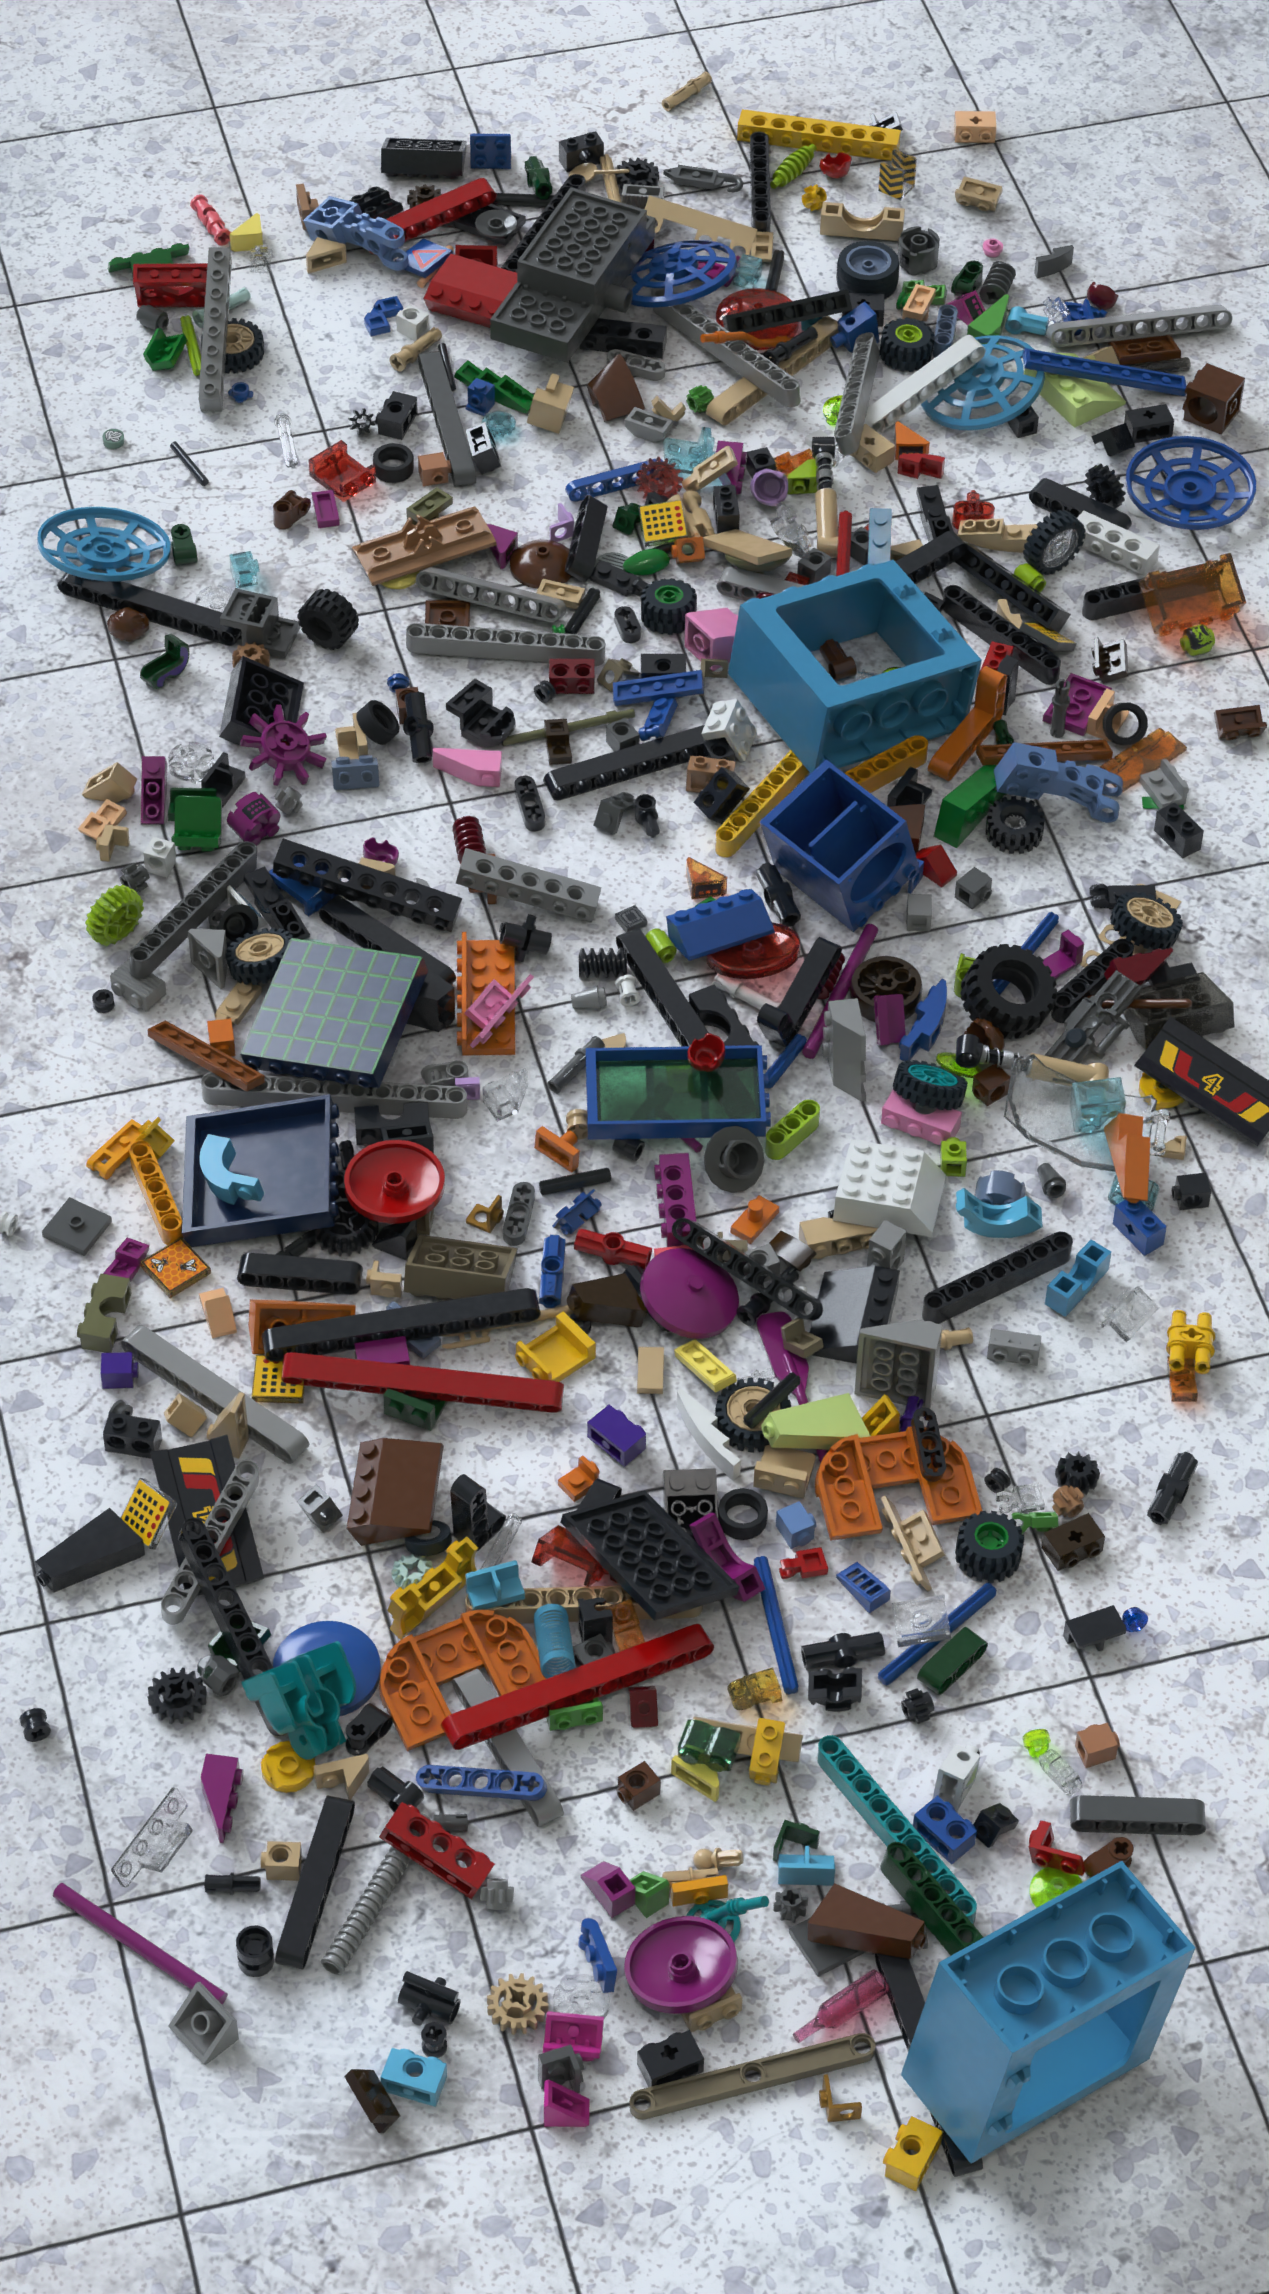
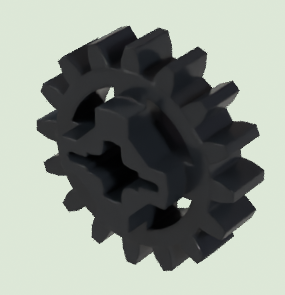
M629 158V162L622 161V165H617V169H629V173L615 174L617 185H620L621 189H623L624 184L658 185L659 171L658 166H654V162L647 163V159L640 160V158L633 161Z
M1102 464L1095 465L1085 474L1087 479L1084 482L1088 485L1086 490L1091 492L1090 498H1095V500L1114 509L1122 505V502L1125 501L1123 496L1126 495V492L1122 490L1124 484L1119 482L1120 476H1115V470L1109 471L1108 465L1103 467Z
M182 1667L180 1673H176L175 1669L171 1668L168 1675L163 1671L160 1672V1680L157 1678L152 1679L153 1686L148 1687V1704L151 1706L152 1714L158 1713L160 1721L168 1717L169 1724H172L175 1719H179L180 1724H184L185 1717L194 1720V1712L202 1713L201 1705H206L207 1692L201 1677L196 1678L195 1671L186 1674L185 1668ZM191 1689H193L195 1692L194 1697L192 1696ZM160 1694L163 1696V1703L159 1699Z

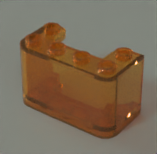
M1231 553L1220 555L1219 561L1208 560L1202 565L1166 573V571L1160 573L1159 570L1149 572L1139 582L1154 634H1159L1160 637L1173 633V630L1180 629V632H1183L1185 629L1193 627V625L1207 626L1217 619H1220L1221 622L1234 618L1233 614L1241 611L1240 609L1246 604V599Z

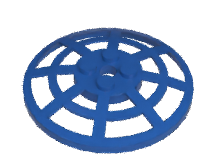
M687 240L665 244L644 252L628 275H631L632 280L636 283L631 289L633 291L631 305L647 308L668 307L694 301L716 291L727 283L736 271L737 260L734 251L730 247L715 241ZM694 247V248L689 249V250H688V249H680V248ZM712 248L727 253L729 258L716 256ZM706 250L710 256H697L696 253ZM647 258L652 259L649 263L639 266ZM698 262H707L703 268L697 269ZM715 262L726 263L725 269L714 279L706 275L715 265ZM649 269V273L645 277L640 278L637 275V272ZM697 278L704 283L702 286L692 290L673 294L674 286L686 284ZM651 279H654V280H657V281H665V282H652V281H650V280H651ZM642 287L665 288L664 296H640L636 294Z
M1175 436L1152 442L1134 455L1126 471L1125 484L1127 493L1136 507L1155 521L1180 529L1204 530L1229 524L1248 511L1256 494L1255 474L1246 459L1227 445L1202 437ZM1171 448H1193L1192 458H1176L1166 461L1160 451ZM1202 449L1220 454L1233 463L1222 469L1211 462L1201 460ZM1152 455L1158 465L1149 472L1146 479L1135 475L1134 472L1139 464ZM1190 465V469L1174 471L1171 467ZM1203 467L1216 473V475L1210 477L1198 469ZM1240 469L1247 479L1249 491L1235 493V485L1229 475ZM1161 471L1168 476L1164 484L1153 481ZM1223 480L1228 487L1229 493L1216 492V484ZM1132 481L1144 486L1145 495L1150 503L1143 504L1135 496L1132 490ZM1151 489L1162 491L1165 499L1156 501ZM1247 499L1246 504L1239 511L1228 517L1223 515L1231 507L1234 500ZM1214 500H1227L1219 510H1215L1210 506ZM1172 505L1181 509V514L1172 513L1163 507ZM1157 509L1159 512L1163 513L1164 515L1169 516V517L1174 518V519H1178L1179 521L1173 520V519H1169V518L1164 517V516H1161V515L1155 513V512L1152 511V510ZM1203 510L1208 514L1196 517L1189 516L1190 511ZM1213 518L1217 519L1216 521H1211V522L1191 523V522H1195V521L1210 520V519H1213Z

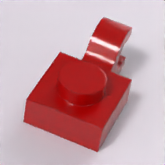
M822 1547L796 1551L795 1558L780 1560L782 1568H779L781 1579L791 1578L799 1572L802 1579L828 1574V1566Z

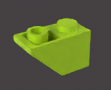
M815 459L806 460L788 475L787 494H807L818 491Z

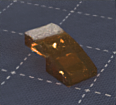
M1167 1356L1171 1402H1197L1198 1391L1195 1381L1194 1360L1185 1358L1184 1369L1175 1372L1169 1368V1356Z

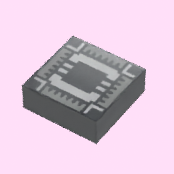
M636 905L615 913V920L625 932L647 926L646 917Z

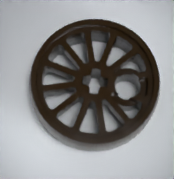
M879 956L864 961L856 968L851 979L850 997L851 999L858 998L861 1016L875 1022L874 996L895 994L903 995L905 1020L915 1013V1009L922 998V981L919 972L913 965L897 957Z

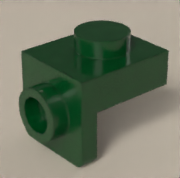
M630 503L629 505L618 507L612 527L627 535H631L635 524L642 522L640 507L642 506Z

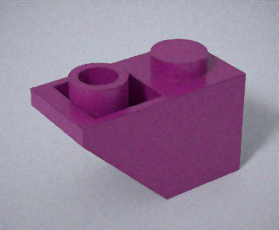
M603 1861L581 1874V1879L611 1918L635 1905L636 1888L620 1867Z

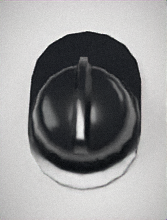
M244 904L234 905L227 909L216 929L225 930L227 948L230 947L232 942H236L237 938H244V934L249 933L251 935L254 930H257L259 925L258 916L250 906Z

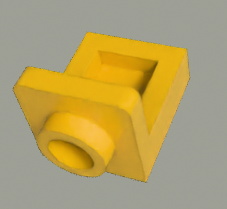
M159 1117L152 1122L147 1120L139 1128L138 1131L141 1134L136 1139V1141L148 1142L157 1160L175 1141L158 1126V1123L161 1121Z

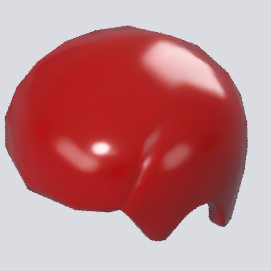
M839 152L836 157H831L830 154H827L824 159L820 160V170L828 177L842 178L849 172L852 157L843 152Z
M707 1033L700 1040L694 1039L687 1051L688 1062L698 1071L710 1072L716 1070L725 1058L724 1042L719 1036Z

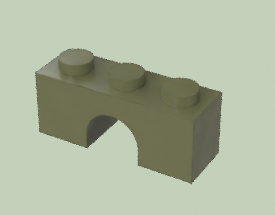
M100 1273L98 1282L93 1283L91 1289L92 1299L90 1303H86L84 1309L85 1319L83 1323H79L77 1329V1337L80 1338L82 1349L112 1353L118 1335L116 1318L105 1315L111 1312H126L132 1294L130 1278Z

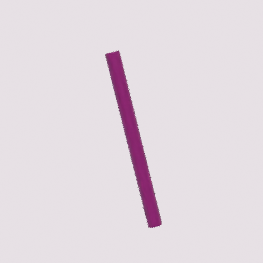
M874 924L865 925L802 1050V1054L806 1058L814 1059L824 1041L823 1027H827L824 1021V1011H828L829 1001L845 999L850 989L852 976L856 968L863 963L878 933V928Z
M60 1883L55 1888L53 1897L189 1989L192 1990L197 1982H201L223 2005L228 1996L225 1991L66 1884Z

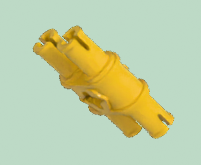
M1176 1310L1172 1313L1171 1326L1167 1330L1168 1343L1166 1351L1169 1354V1368L1175 1372L1182 1371L1185 1358L1195 1359V1371L1199 1374H1206L1210 1370L1211 1357L1215 1353L1213 1346L1215 1332L1212 1329V1316L1209 1313L1202 1312L1197 1317V1325L1186 1324V1312Z

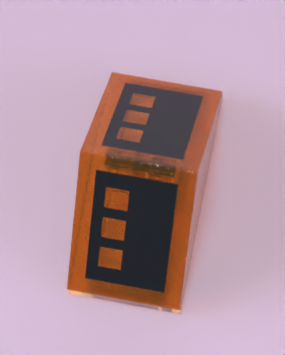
M691 857L686 859V878L691 900L708 898L710 896H724L727 893L726 876Z

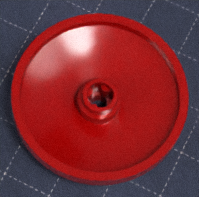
M406 1140L381 1141L367 1146L351 1159L344 1175L345 1193L352 1207L371 1220L389 1224L410 1222L428 1214L440 1202L445 1189L444 1169L437 1156L420 1144Z

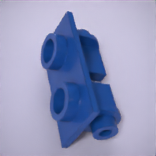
M591 1190L587 1195L584 1192L579 1194L573 1200L574 1205L570 1209L567 1206L562 1208L555 1215L558 1219L552 1225L553 1228L560 1224V1230L563 1234H572L584 1224V1221L579 1217L580 1214L587 1221L598 1213L602 1204L597 1198H592L591 1195L595 1190Z

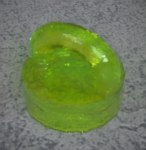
M1035 1729L1025 1733L1022 1737L1024 1747L1028 1749L1029 1754L1034 1758L1042 1757L1047 1752L1051 1742L1049 1732L1046 1729Z

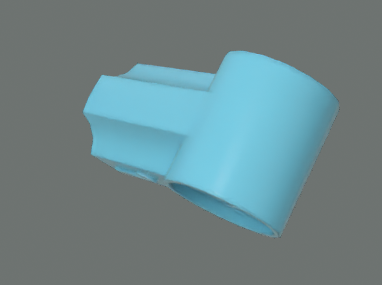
M1016 306L1009 312L1005 329L1011 334H1020L1024 331L1045 336L1049 318L1029 314L1024 308Z

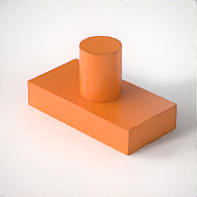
M543 1126L536 1130L535 1149L571 1173L578 1168L580 1150L573 1146L578 1142L574 1132L567 1131L559 1137Z
M758 1195L756 1199L749 1201L748 1208L733 1223L730 1233L752 1244L779 1213V1206Z

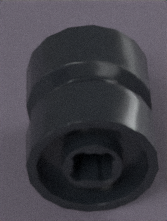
M258 1925L242 1929L236 1938L238 1966L247 1976L261 1977L267 1974L274 1965L272 1936L266 1928Z

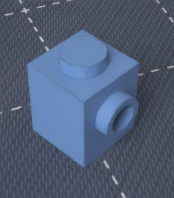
M800 1501L776 1512V1527L790 1549L804 1546L814 1539L815 1518L811 1513H807Z

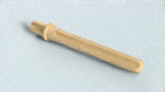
M608 154L600 157L602 170L614 169L612 158H609ZM603 174L608 199L621 202L615 174Z

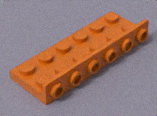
M462 932V941H457V955H462V958H457V973H462V976H457V991H462V995H457V1009H462V1013H457V1027H462V1031H457V1046H462V1055H515V1008L510 1013L505 1011L503 1014L505 1020L497 1029L493 1026L489 1030L493 1033L484 1044L479 1042L474 1048L470 1044L482 1029L464 1014L493 979L509 993L513 994L515 991L514 947L500 944V940H467V932Z

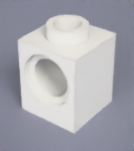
M410 304L396 315L397 332L415 341L430 330L429 314Z
M152 837L143 853L145 868L148 873L167 878L176 863L175 843Z

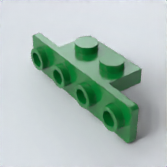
M177 243L167 249L155 248L145 254L137 252L127 258L116 257L108 263L107 269L110 273L131 268L133 274V264H174L172 258L188 255L190 247L189 244Z

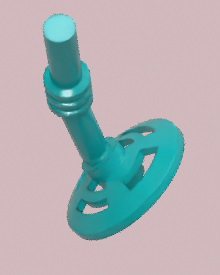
M767 1896L749 1899L739 1897L729 1899L726 1903L719 1900H709L705 1904L694 1905L686 1916H694L699 1910L702 1912L701 1918L711 1920L723 1929L726 1928L727 1921H733V1930L729 1935L733 1942H735L741 1929L738 1915L745 1914L748 1910L767 1907L769 1899Z

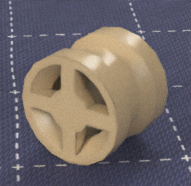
M584 1109L569 1111L566 1115L567 1131L574 1132L578 1139L588 1137L587 1111Z

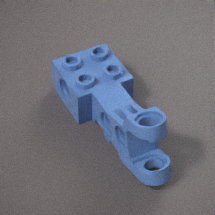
M329 196L303 220L312 241L319 237L343 244L348 242L362 246L379 256L384 266L395 271L403 270L409 264L407 253L398 248L405 243L403 229L384 218L377 217L373 219L370 218L369 214H362L358 203ZM394 235H399L397 239H394ZM397 257L403 258V260L399 262L393 261V259Z
M1013 742L994 769L997 792L1038 800L1043 793L1063 796L1087 807L1091 817L1105 823H1111L1118 819L1120 809L1118 802L1104 795L1120 796L1123 790V779L1105 769L1089 764L1086 767L1076 766L1075 762L1068 760L1065 763L1057 762L1056 750ZM1106 784H1115L1117 787L1109 788ZM1108 808L1113 810V812L1106 813L1102 809Z

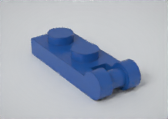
M675 697L668 699L660 698L654 701L644 726L639 728L638 731L641 741L650 740L651 737L661 738L665 736L678 706Z
M586 1918L581 1923V1932L583 1934L579 1937L578 1946L585 1951L586 1960L593 1967L594 1980L599 1982L602 1992H614L617 1968L598 1922L594 1919Z

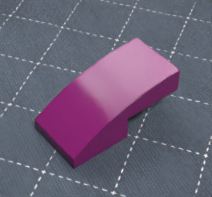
M127 1237L115 1251V1260L103 1274L130 1278L131 1282L149 1251V1245Z

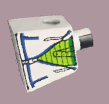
M960 1745L954 1746L939 1767L932 1799L938 1795L944 1802L951 1803L956 1812H958L976 1779L980 1762V1751L977 1747L973 1745H967L965 1748ZM953 1779L958 1780L955 1787L951 1784Z

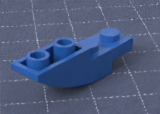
M941 979L936 986L933 985L926 999L918 1003L915 1009L917 1019L912 1026L911 1032L907 1036L904 1035L899 1043L900 1060L904 1062L911 1060L920 1048L929 1052L936 1042L945 1017L947 1000L946 980Z

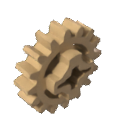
M521 1973L518 1979H514V1976L509 1974V1981L505 1982L502 1978H499V1987L491 1986V1995H487V2005H489L487 2006V2013L492 2016L493 2025L500 2023L501 2031H505L509 2027L511 2028L512 2035H515L517 2029H521L523 2034H527V2027L530 2026L536 2030L537 2021H545V2013L548 2011V1994L543 1992L542 1983L535 1985V1977L532 1976L527 1981L524 1980V1973ZM502 1997H504L502 2006L499 2007V2001ZM534 2001H536L537 2005L534 2011H532L531 2007L534 2006Z

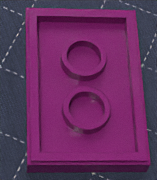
M1070 673L1066 681L1070 682V704L1067 707L1065 730L1084 736L1087 731L1089 715L1105 690H1112V688ZM1052 702L1044 713L1042 720L1049 724L1052 723Z

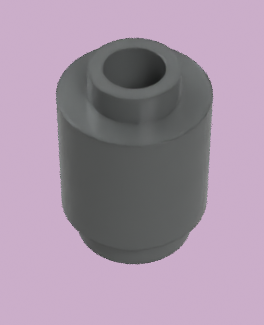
M142 305L137 311L136 318L143 326L155 331L158 328L164 330L168 326V314L151 305Z

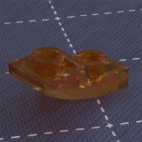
M809 448L794 456H791L788 451L773 458L776 462V471L785 473L786 477H788L792 471L806 460L812 459V451Z
M631 1599L606 1606V1610H612L613 1635L619 1652L645 1642Z

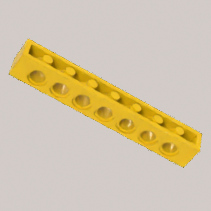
M744 109L741 111L737 127L738 141L750 142L752 133L764 132L768 135L769 145L799 149L802 146L814 144L817 148L816 151L836 154L843 152L851 156L893 161L894 149L899 150L901 130Z

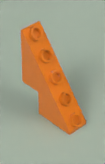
M1119 1113L1104 1127V1132L1122 1196L1131 1203H1137L1139 1200L1148 1201L1150 1137L1142 1136V1116Z

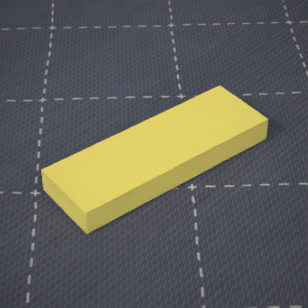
M696 1339L674 1349L675 1357L715 1393L737 1382L736 1374Z

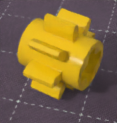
M817 184L804 188L805 194L802 195L803 205L811 211L821 209L823 202L827 200L825 190L822 187H818Z

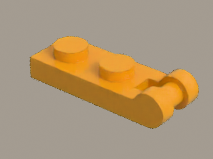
M131 1119L88 1159L86 1167L92 1171H98L99 1175L104 1179H109L113 1175L114 1170L130 1157L129 1147L140 1136L141 1132L138 1130L142 1125ZM104 1159L108 1160L105 1164L102 1163Z

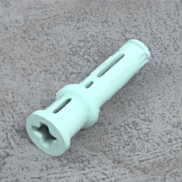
M243 287L230 295L229 310L251 299L248 289ZM205 308L201 310L196 309L192 313L194 322L200 328H203Z

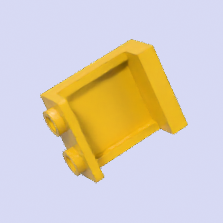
M563 1311L556 1316V1325L526 1345L522 1341H518L516 1343L515 1358L520 1366H525L531 1372L534 1379L560 1382L596 1358V1343Z

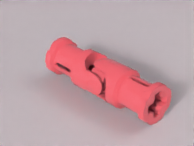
M196 195L190 202L191 208L197 212L198 218L209 234L214 236V241L218 245H226L230 241L231 232L225 228V223L213 206L208 204V199L204 195Z

